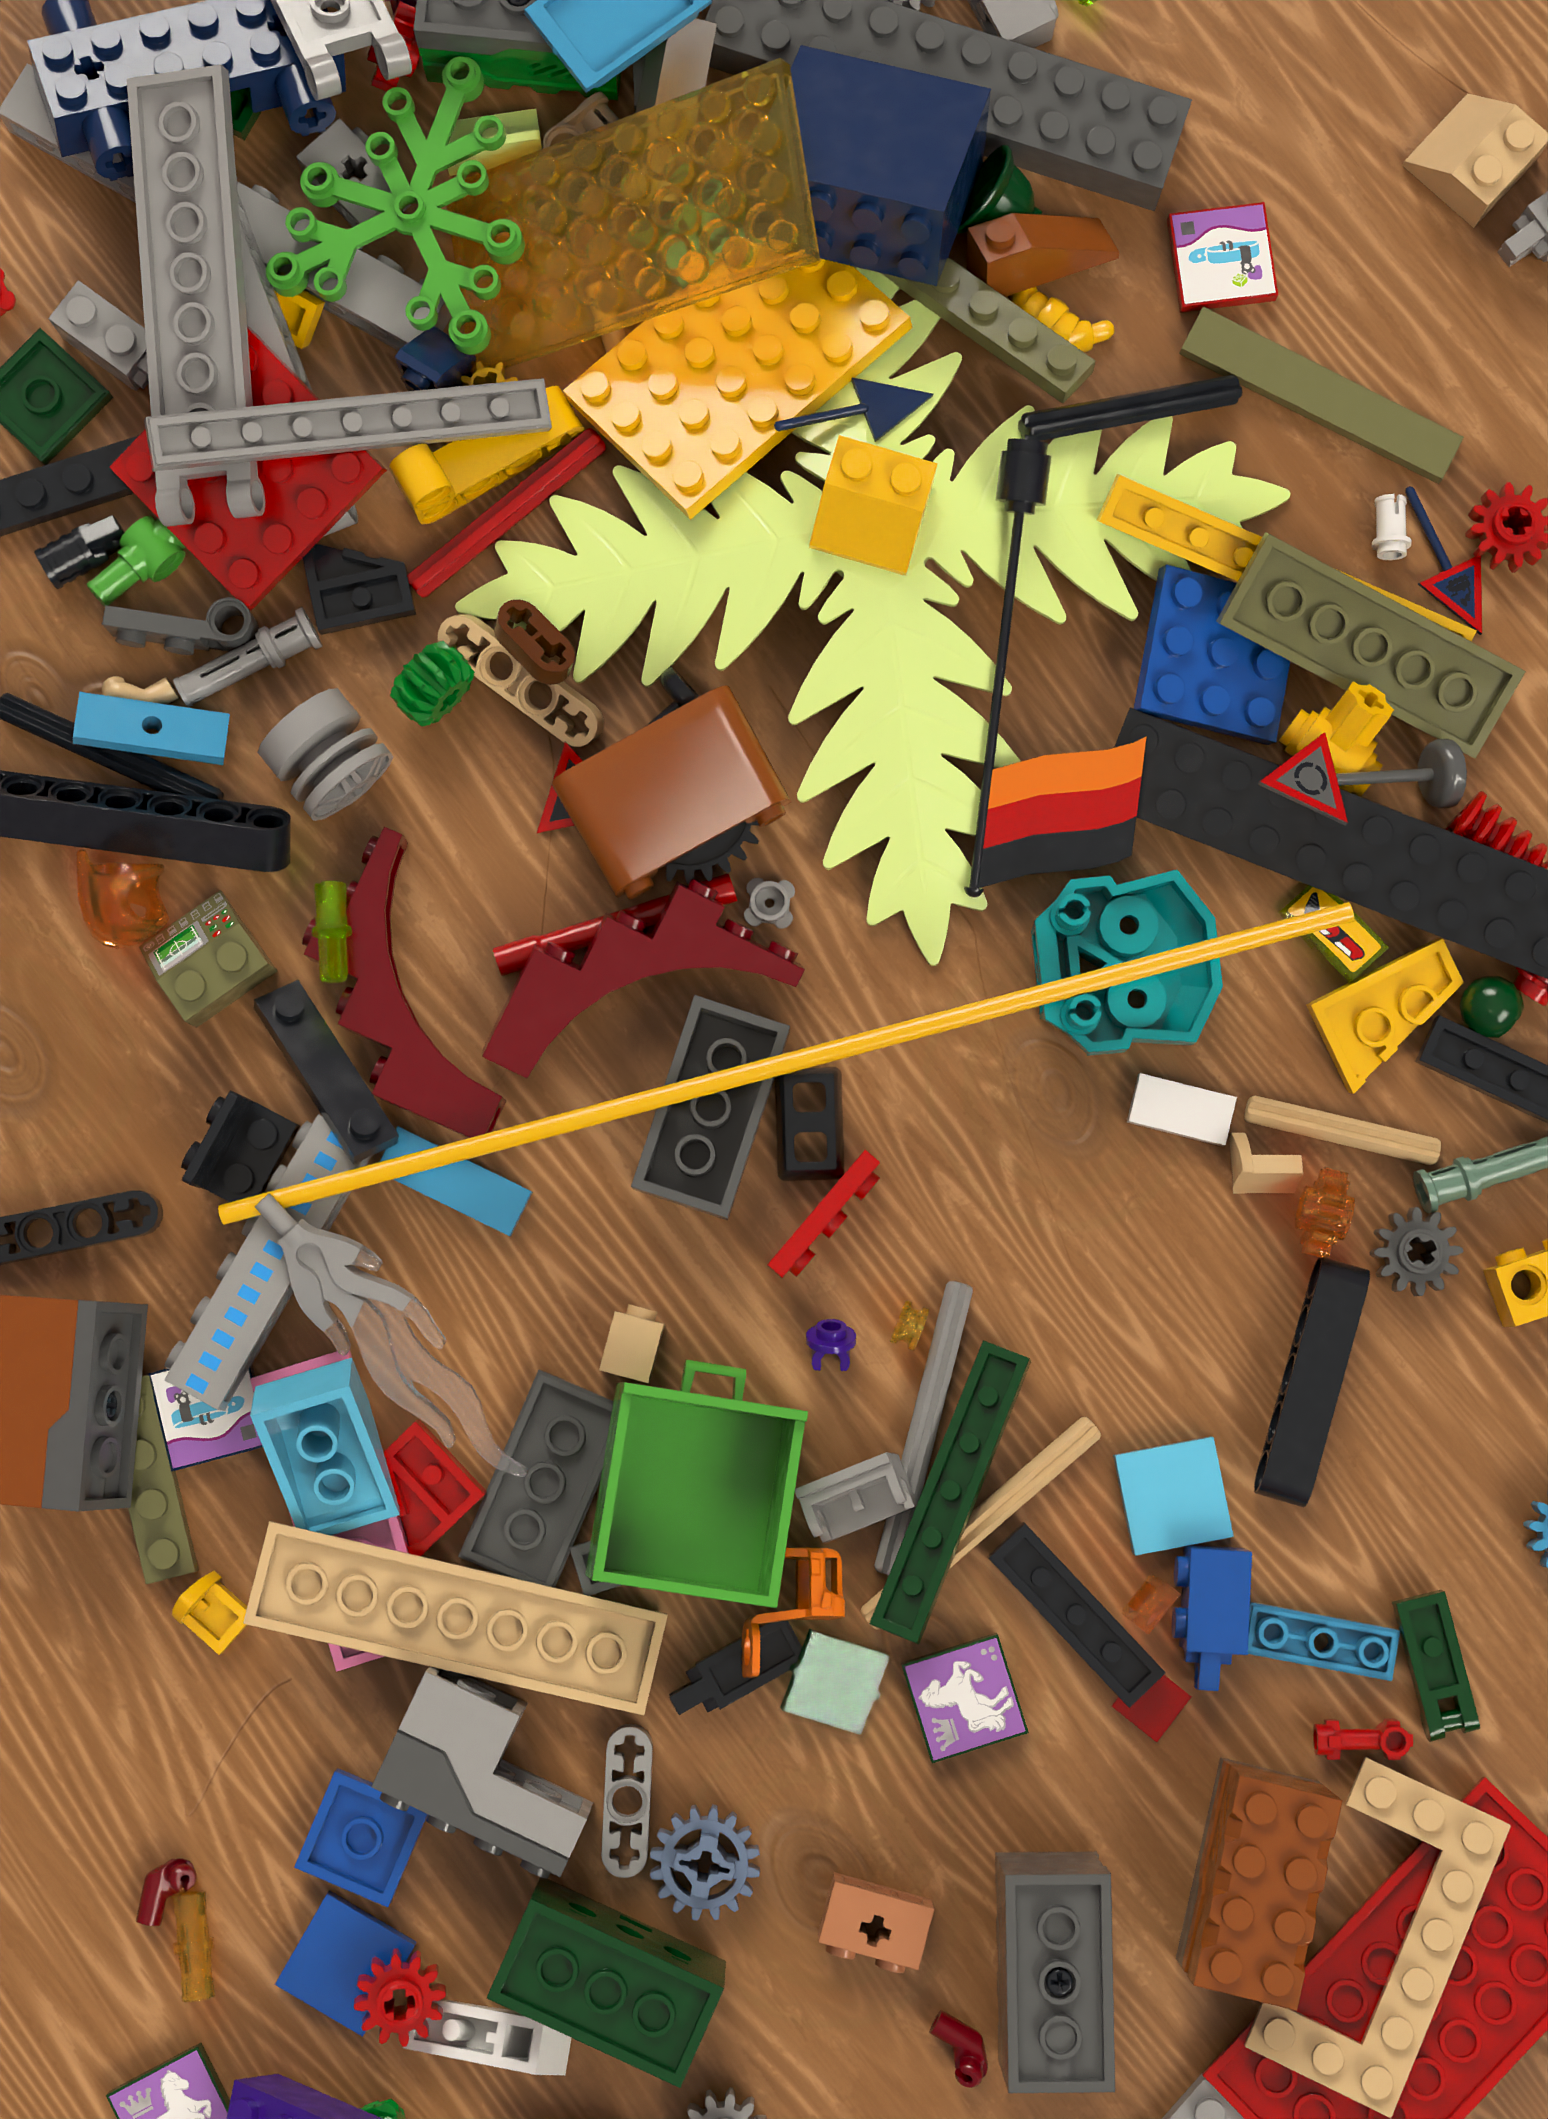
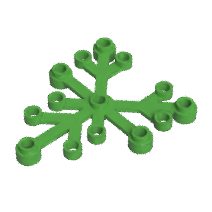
M459 56L451 59L443 69L442 80L446 90L427 140L414 115L415 104L406 89L401 87L391 88L383 97L382 103L387 116L397 123L417 164L410 185L397 160V146L393 138L385 132L372 134L366 141L365 149L371 162L380 167L392 193L341 178L336 169L328 163L316 162L310 164L301 175L300 185L306 198L312 205L326 208L334 205L339 200H343L381 212V214L347 230L316 220L313 213L307 208L298 207L291 210L286 217L285 224L292 238L302 243L313 241L319 244L297 255L292 252L275 254L267 263L266 277L278 294L285 297H293L302 293L307 287L309 272L328 264L327 267L320 269L316 273L314 286L322 299L328 302H335L340 300L346 293L347 284L345 280L357 249L395 230L403 235L413 236L429 270L419 296L410 299L406 305L405 312L410 324L420 331H426L434 327L438 320L437 307L442 296L452 316L448 330L453 344L460 352L473 355L482 352L489 345L491 330L485 317L480 312L469 309L460 288L472 291L479 299L490 300L499 294L501 281L496 270L489 265H479L472 269L446 261L431 228L483 244L489 257L494 262L503 265L514 263L522 256L525 249V241L519 226L511 220L498 219L489 224L441 209L467 195H480L488 188L489 177L484 165L479 161L468 160L462 163L458 168L456 177L432 188L437 173L484 150H497L503 146L506 140V132L500 119L493 115H486L477 120L474 132L449 143L463 103L475 100L484 89V78L477 62L469 57ZM460 71H469L468 76L464 79L457 80L453 78ZM395 101H407L403 109H391V106ZM488 128L498 129L497 134L493 138H484L482 134ZM381 144L390 146L385 154H374L377 146ZM478 172L481 174L480 179L476 183L470 184L465 182L466 177L470 173ZM322 175L327 176L326 181L322 185H312V181ZM418 204V208L414 213H402L407 205ZM302 219L310 220L306 229L302 231L294 229L298 221ZM501 232L510 233V237L506 242L497 243L494 241V237ZM292 265V270L289 274L285 276L277 275L278 270L282 266ZM489 276L493 278V282L489 287H477V283L482 277ZM330 278L338 279V284L334 289H323V284L326 280ZM421 307L430 309L426 318H414V313L417 309ZM467 322L476 323V328L473 332L469 334L460 332L463 324Z

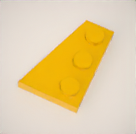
M1436 938L1306 1004L1348 1093L1354 1094L1366 1082L1365 1079L1382 1062H1386L1398 1050L1397 1046L1418 1025H1423L1464 983L1443 938Z

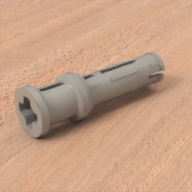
M304 608L296 609L295 616L270 629L266 626L259 628L258 632L255 633L256 638L215 658L181 677L174 678L175 687L188 708L193 706L194 703L233 685L269 665L273 669L276 667L281 668L286 665V659L310 647L316 650L323 647Z

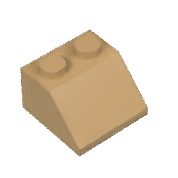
M1467 93L1410 154L1402 166L1474 228L1537 161L1548 144V132L1516 104Z

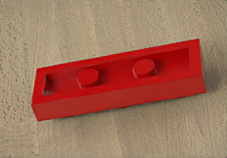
M864 1150L767 1266L781 1278L788 1271L797 1277L816 1255L809 1249L810 1245L821 1233L829 1239L848 1217L841 1209L849 1199L855 1195L862 1201L879 1181L880 1177L873 1171L880 1162L868 1151Z

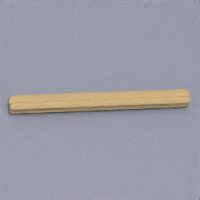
M1081 1417L972 1511L950 1568L1100 1439L1101 1433L1090 1419ZM883 1589L864 1604L860 1610L868 1623L871 1621Z

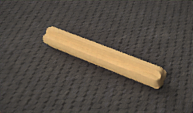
M1256 1095L1251 1096L1246 1104L1244 1115L1248 1123L1426 1165L1436 1164L1440 1155L1441 1141L1437 1138Z

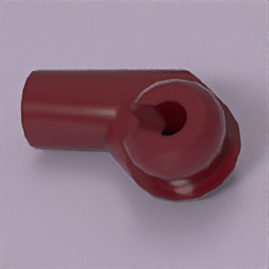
M183 1858L171 1859L146 1875L136 1922L147 1926L161 1925L167 1898L182 1890L186 1892L195 1885L197 1873L189 1860Z
M940 2010L931 2025L929 2033L952 2046L956 2068L955 2077L958 2083L968 2088L976 2087L981 2083L982 2078L986 2076L988 2070L983 2037L974 2028Z

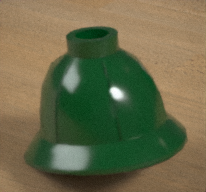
M1002 145L995 149L983 162L957 234L967 232L969 227L1011 213L1042 215V210L1034 206V192L1031 184L1021 170L1014 165L1012 151L1008 145Z

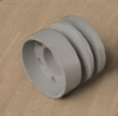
M338 688L318 693L297 706L267 734L257 752L280 781H287L298 777L290 793L298 802L305 801L303 809L313 821L325 819L359 799L383 775L393 759V755L383 743L376 744L378 737L371 728L361 729L352 733L358 726L361 717Z

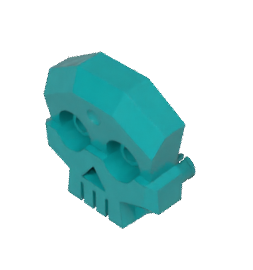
M1178 869L1118 885L1111 876L1071 879L1058 898L1035 919L1031 930L1036 986L1081 974L1079 956L1101 969L1216 938L1215 917ZM1130 918L1134 920L1137 926L1136 932L1131 935L1123 933L1119 926L1121 919ZM1220 958L1039 1006L1040 1019L1065 1032L1087 1056L1124 1053L1129 1049L1132 1042L1193 1045L1197 1042L1223 988ZM1137 991L1144 996L1145 1003L1142 1008L1138 1009L1130 1006L1127 1000L1130 992Z

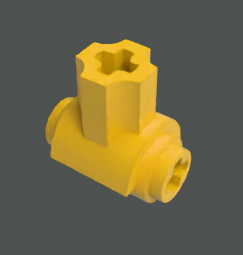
M1353 681L1332 710L1324 706L1319 714L1313 710L1309 714L1301 709L1283 733L1279 742L1286 746L1284 751L1293 757L1325 732L1335 773L1380 771L1383 764L1376 760L1378 755L1373 751L1378 743L1373 739L1390 718L1394 709L1386 702L1384 693L1370 684L1360 685ZM1370 784L1339 786V788L1362 796Z

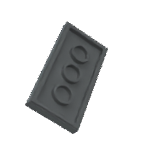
M538 1370L458 1557L500 1575L556 1587L571 1552L570 1547L575 1543L601 1481L613 1400L543 1370Z

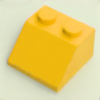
M839 435L824 483L809 548L906 576L934 483L938 463Z

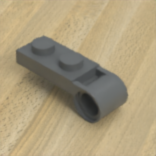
M231 597L222 598L214 602L207 612L206 621L105 605L102 625L109 633L116 637L115 641L119 644L144 648L146 642L164 644L166 651L181 655H193L194 649L205 651L214 649L230 652L255 639V633L259 629L258 622L248 607L242 601ZM232 616L244 617V625L239 632L233 635L222 633V626L228 618Z

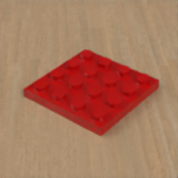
M247 326L253 406L320 400L272 349ZM145 429L109 468L159 519L155 503L157 491L155 471H152ZM369 450L257 461L258 477L261 480L265 493V511L261 516L233 517L227 503V475L189 479L187 484L192 492L195 503L194 521L191 524L168 526L167 528L234 598L242 601L252 611L387 471Z

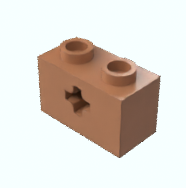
M834 1872L818 1929V1941L827 1945L826 1952L840 1958L853 1960L856 1957V1953L876 1958L875 1965L890 1972L904 1973L906 1967L919 1970L934 1913L932 1899ZM874 1915L881 1916L883 1927L886 1929H877L875 1936L867 1935L866 1925L861 1922L871 1923Z

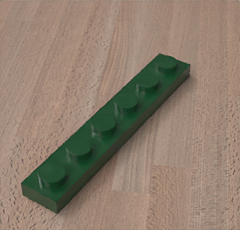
M983 1340L869 1623L870 1625L917 1645L920 1644L1030 1367V1358Z

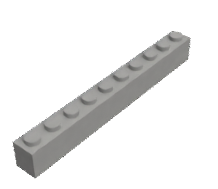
M27 63L0 106V118L8 131L136 203L134 176L128 178L126 176L110 182L109 178H104L97 173L89 151L61 157L35 81L33 67ZM114 154L113 163L121 162L119 154ZM237 181V191L265 266L277 253L292 252L297 255L319 244L313 241L302 243L292 238L285 224L290 210L279 205V200L274 194L259 185H254L251 189ZM302 219L298 221L294 229L297 231L306 229L310 220ZM362 247L357 249L345 280L347 284L346 293L340 300L335 302H328L322 299L314 286L316 273L320 269L327 267L328 264L309 272V282L305 291L325 301L323 309L399 351L400 348L424 332L415 329L410 324L405 309L410 299L419 296L425 279H421L418 283L404 275V269L392 259L383 255H379L375 259L361 251ZM292 265L282 266L278 270L277 275L285 276L289 274L292 270ZM330 278L326 280L323 284V289H334L338 284V279ZM441 296L437 307L438 320L434 326L443 331L452 316ZM427 307L417 309L414 313V318H426L430 309Z

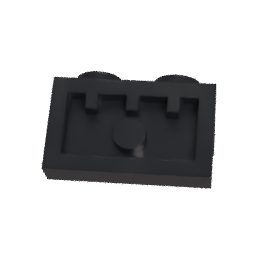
M230 1090L226 1098L220 1096L212 1105L206 1118V1123L211 1126L201 1143L195 1141L187 1151L181 1168L186 1170L182 1181L191 1186L206 1189L228 1202L262 1194L265 1192L300 1125Z

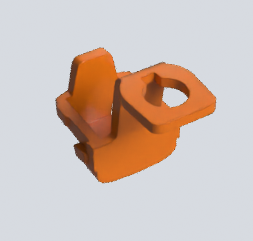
M786 1547L785 1559L796 1560V1609L758 1614L745 1620L742 1631L743 1678L757 1677L760 1673L759 1624L794 1619L836 1620L845 1617L842 1560L837 1551L829 1548ZM825 1560H831V1592L826 1587Z

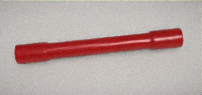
M729 873L714 877L711 881H701L718 891L715 900L721 902L723 906L737 901ZM670 894L622 910L647 923L645 928L656 924ZM619 911L612 912L609 914L617 917ZM604 915L547 934L532 935L493 948L501 976L522 970L534 944L546 948L548 942H552L571 952L589 946Z

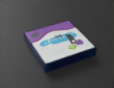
M253 1364L246 1372L225 1411L217 1410L166 1382L164 1379L170 1371L169 1369L148 1373L171 1472L263 1448L250 1416L254 1396L250 1378L256 1377Z

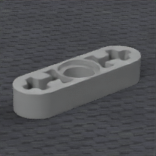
M625 1724L618 1727L611 1734L606 1748L601 1857L607 1871L620 1878H629L638 1874L646 1864L649 1849L653 1742L650 1734L643 1727L636 1724ZM627 1735L635 1736L636 1745L644 1746V1753L636 1754L633 1773L644 1771V1779L632 1775L613 1778V1770L623 1772L625 1765L624 1753L617 1752L615 1745L623 1744ZM624 1786L634 1787L642 1796L641 1808L630 1815L620 1813L613 1805L614 1793ZM611 1821L623 1826L642 1823V1831L634 1828L631 1829L630 1846L634 1850H639L640 1856H632L629 1865H621L619 1856L611 1855L610 1849H616L620 1845L622 1828L612 1830Z

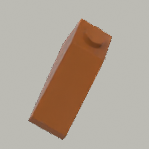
M1011 213L969 227L967 231L966 270L1004 297L1119 259V250L1099 218Z

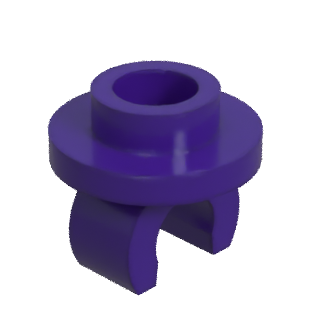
M837 1319L821 1320L817 1325L808 1329L806 1332V1344L812 1349L813 1369L821 1371L822 1357L825 1354H836L840 1358V1370L847 1371L850 1365L849 1350L856 1345L855 1331L846 1326L843 1321Z

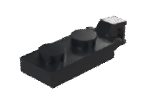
M788 1620L766 1623L759 1626L760 1673L757 1677L743 1678L742 1636L697 1661L695 1666L685 1671L691 1682L669 1694L670 1701L678 1715L700 1703H703L707 1713L718 1707L721 1710L807 1661L809 1658Z

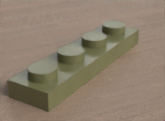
M151 1375L142 1376L131 1508H128L146 1584L199 1571L176 1470L172 1466Z

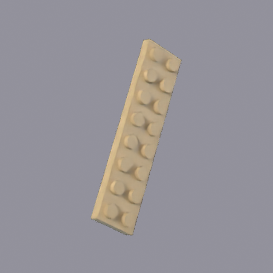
M269 1521L243 1624L644 1715L668 1614Z

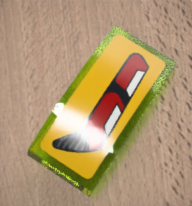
M1308 885L1278 913L1284 919L1343 904L1344 902L1333 894ZM1354 911V922L1300 936L1311 949L1316 947L1348 983L1352 982L1389 949L1382 939Z

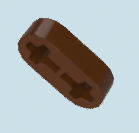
M520 599L504 603L499 608L494 626L495 637L499 643L539 682L554 685L565 681L570 675L575 659L574 647L570 641L531 603ZM511 620L513 623L518 624L523 621L527 624L526 629L524 630L520 626L512 629L509 627V622ZM543 655L548 658L556 655L560 658L559 664L555 661L545 663L542 661Z

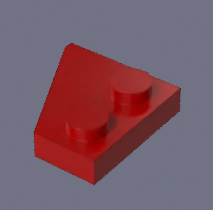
M420 1419L416 1420L384 1451L400 1508V1515L398 1517H401L409 1543L407 1547L408 1553L422 1556L487 1492Z

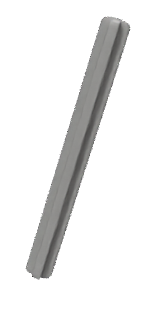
M949 1281L945 1287L901 1459L916 1504H918L922 1493L973 1293L970 1285L957 1281ZM916 1508L886 1519L874 1564L876 1571L889 1575Z

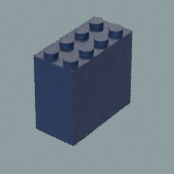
M801 45L748 166L747 241L937 286L983 165L991 88Z

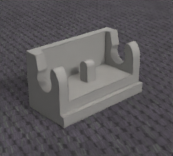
M888 1452L795 1489L796 1497L800 1501L809 1529L814 1537L820 1536L822 1543L835 1540L917 1506L899 1455Z

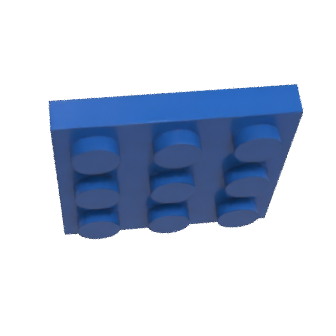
M1167 564L1159 568L1134 709L1154 717L1265 745L1276 743L1290 661L1216 622L1237 583Z

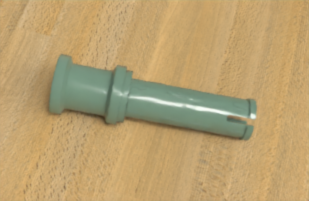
M1548 1136L1475 1160L1462 1156L1453 1159L1452 1165L1428 1173L1424 1169L1415 1171L1413 1173V1183L1421 1206L1428 1214L1438 1211L1439 1205L1463 1197L1467 1201L1477 1199L1478 1195H1481L1482 1189L1548 1168Z

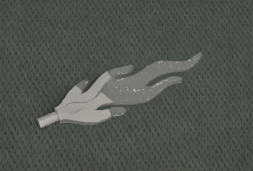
M270 1193L265 1196L255 1208L282 1236L277 1242L282 1247L285 1255L288 1275L295 1298L307 1317L332 1341L338 1353L342 1356L347 1355L351 1349V1344L345 1327L330 1308L328 1301L335 1304L342 1311L352 1328L367 1370L373 1381L388 1398L435 1429L445 1447L452 1448L456 1437L450 1420L429 1399L416 1390L413 1381L426 1386L451 1407L477 1453L499 1470L515 1476L525 1477L528 1468L506 1455L494 1442L485 1419L481 1401L473 1386L457 1372L434 1358L414 1335L406 1317L415 1323L432 1346L442 1349L447 1341L429 1311L415 1295L395 1283L356 1268L354 1265L378 1271L383 1264L382 1260L363 1244L349 1237L316 1228L303 1219L297 1223Z

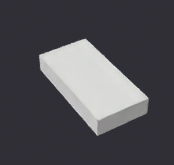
M1140 1073L1137 1077L1127 1123L1223 1147L1226 1145L1237 1097Z

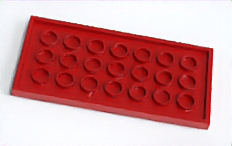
M1482 1777L1460 1801L1510 1824L1511 1827L1392 2117L1389 2118L1246 2048L1244 2043L1254 2022L1253 2019L1202 2072V2076L1244 2119H1465L1548 2030V1837L1486 1777ZM1421 1841L1304 1965L1305 1977L1297 2012L1361 2043L1441 1849Z

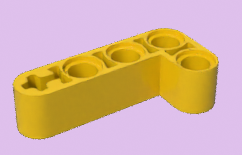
M559 386L546 388L552 428L547 432L452 441L433 453L427 444H418L397 455L390 463L389 468L396 484L418 521L424 525L445 517L558 452L582 433L585 428Z

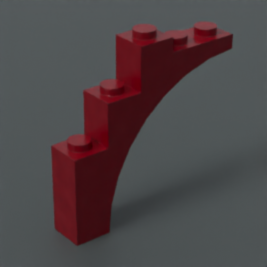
M384 827L379 838L372 836L367 843L361 861L366 864V867L359 882L351 881L344 893L341 908L346 910L343 917L324 909L320 919L314 917L303 936L302 945L307 946L304 955L315 963L357 981L354 989L348 986L342 993L336 1008V1014L341 1016L338 1025L345 1030L391 1049L388 1058L381 1056L372 1071L369 1083L375 1085L372 1091L375 1097L467 1138L493 1132L506 1100L497 1093L468 1078L441 1054L420 1027L403 993L393 956L391 911L396 877L408 842L402 834Z
M693 878L688 886L677 881L651 934L643 931L647 924L645 921L620 910L617 917L607 912L605 913L580 965L572 962L575 957L573 952L555 943L548 942L546 948L534 944L482 1050V1057L528 1078L547 1046L575 1016L606 994L644 977L678 969L721 967L762 974L797 987L805 969L800 963L795 961L798 953L773 940L767 948L751 940L754 933L753 930L727 918L724 926L717 923L725 908L721 902L715 900L718 894L717 890Z

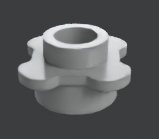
M754 878L749 881L746 890L750 895L749 908L744 912L746 922L753 927L759 926L761 923L774 924L779 929L787 928L793 920V915L789 911L790 899L795 895L793 884L787 880H782L779 883L774 881L764 882L761 878ZM772 899L774 906L771 908L766 907L765 901Z

